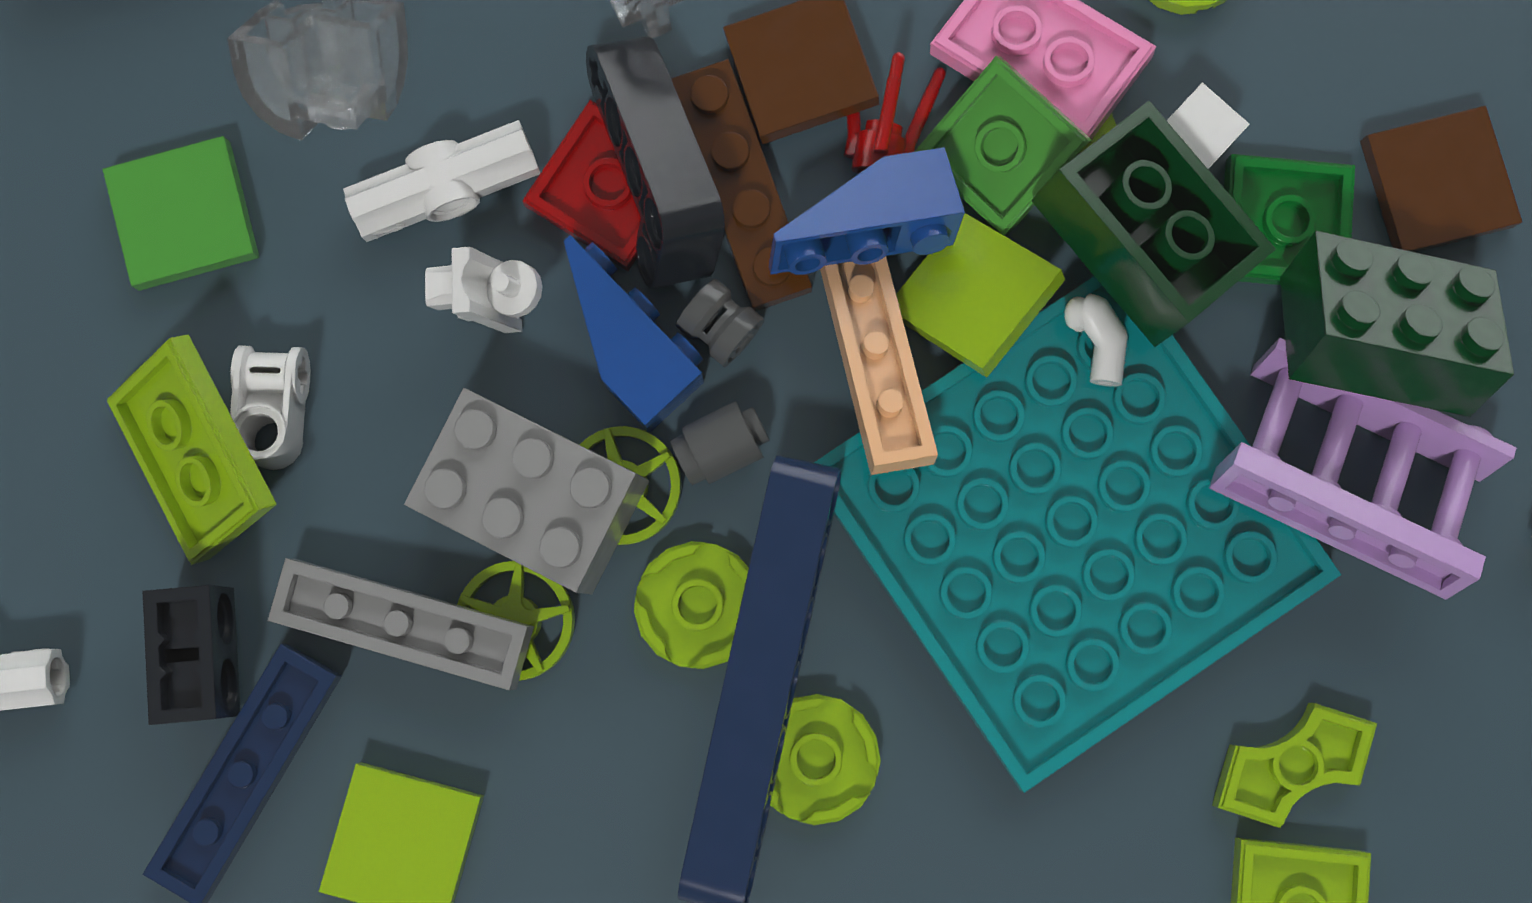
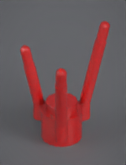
M896 52L893 55L880 119L867 120L865 130L861 131L860 112L846 116L847 140L844 156L853 159L851 168L853 172L861 173L884 156L914 152L946 76L944 68L939 67L934 71L903 138L901 137L903 127L894 123L905 56L901 52Z

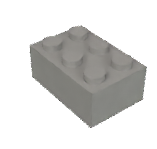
M463 388L404 505L575 593L592 595L649 480Z

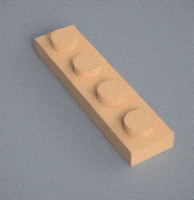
M886 256L875 263L866 265L846 262L823 266L820 271L870 474L876 475L934 465L938 452Z

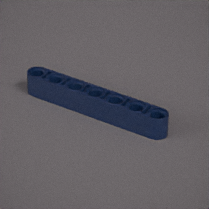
M779 455L776 456L773 462L681 872L678 900L690 903L749 902L841 481V468Z

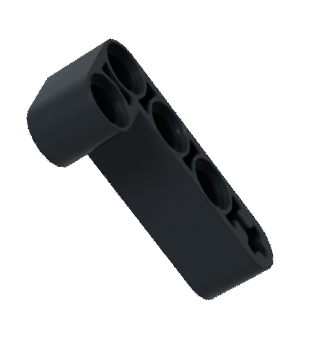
M648 36L588 46L586 51V68L590 88L641 217L636 240V251L639 269L645 284L650 289L712 277L725 231L723 206L657 44L652 37Z

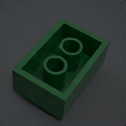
M1147 101L1059 169L1031 200L1154 347L1190 323L1276 250L1150 101Z
M1315 231L1280 277L1288 376L1290 380L1471 417L1514 375L1496 270Z

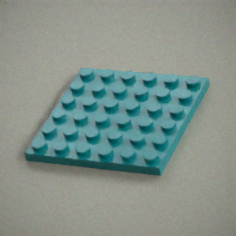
M1095 276L1039 312L987 378L963 363L922 390L938 452L934 465L871 475L860 432L814 462L841 468V481L834 511L835 517L1008 774L1023 793L1342 575L1316 538L1209 489L1216 467L1241 442L1249 446L1251 445L1174 336L1171 335L1154 347ZM1089 294H1095L1107 299L1126 327L1128 341L1121 386H1102L1090 382L1094 344L1085 331L1076 332L1066 325L1064 317L1065 307L1072 298H1086Z

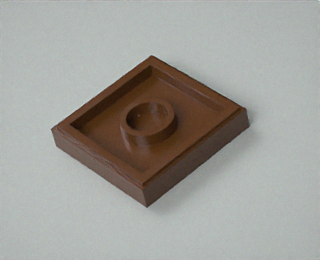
M800 0L723 27L762 145L880 105L879 95L845 0Z
M1486 105L1369 134L1360 141L1393 248L1419 252L1514 228L1522 223Z

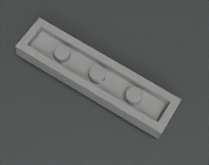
M285 558L267 620L509 691L517 689L534 628L531 625L290 558Z

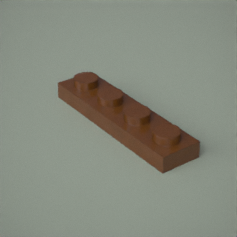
M729 59L671 78L719 193L725 218L724 233L751 308L754 311H759L811 293L812 285L808 274L796 275L791 272L770 274L769 260L774 233L789 222Z

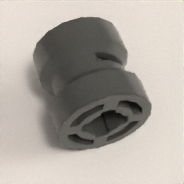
M713 279L698 292L684 309L676 323V327L690 339L700 338L709 346L710 356L723 367H726L754 338L763 325L764 318L751 307H740L731 299V290L718 279Z

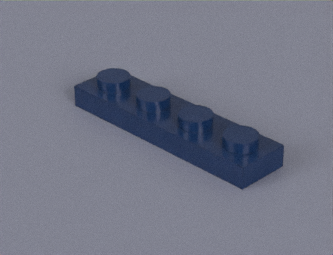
M280 644L142 875L189 903H208L342 675L291 645Z

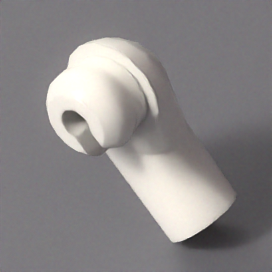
M1089 294L1086 298H1072L1065 307V322L1069 328L1076 332L1085 331L1094 344L1090 382L1102 386H1121L1128 341L1126 327L1107 299L1095 294Z

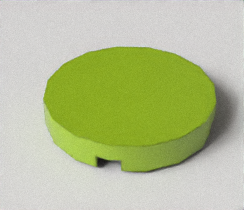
M690 541L666 549L648 564L637 586L634 614L641 636L656 655L679 667L706 669L728 662L749 568L737 554L717 544Z
M821 694L794 697L770 806L789 819L811 825L840 821L861 808L875 786L881 762L877 737L863 714L839 698Z

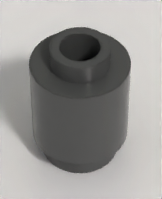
M736 401L683 426V434L670 440L675 455L692 486L705 479L711 484L764 458L759 446L770 441L755 409L751 407L742 412Z

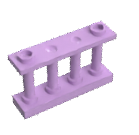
M1279 337L1254 364L1250 374L1274 386L1253 446L1251 447L1241 442L1216 467L1209 489L1445 600L1478 581L1481 577L1486 556L1462 546V543L1458 540L1475 480L1481 482L1511 461L1515 456L1517 448L1493 437L1490 432L1481 427L1467 425L1434 409L1290 380L1288 376L1286 341ZM1298 398L1332 413L1312 474L1283 462L1278 456ZM1356 425L1391 440L1371 502L1343 490L1338 484ZM1415 452L1449 468L1431 531L1403 518L1397 511Z

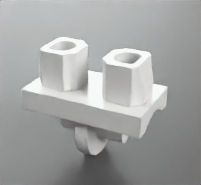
M470 246L452 248V265L426 268L425 301L428 307L436 310L452 309V313L462 320L474 321L503 333L522 332V320L520 317L527 315L536 308L541 299L543 286L541 277L535 268L518 260L502 262Z

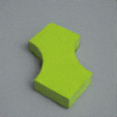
M1308 703L1297 725L1279 740L1257 747L1229 744L1212 806L1281 828L1292 806L1311 790L1332 783L1360 786L1377 723L1316 703Z

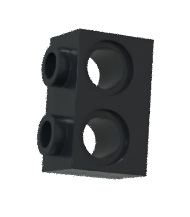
M201 585L142 591L149 725L238 716L240 712L234 588Z

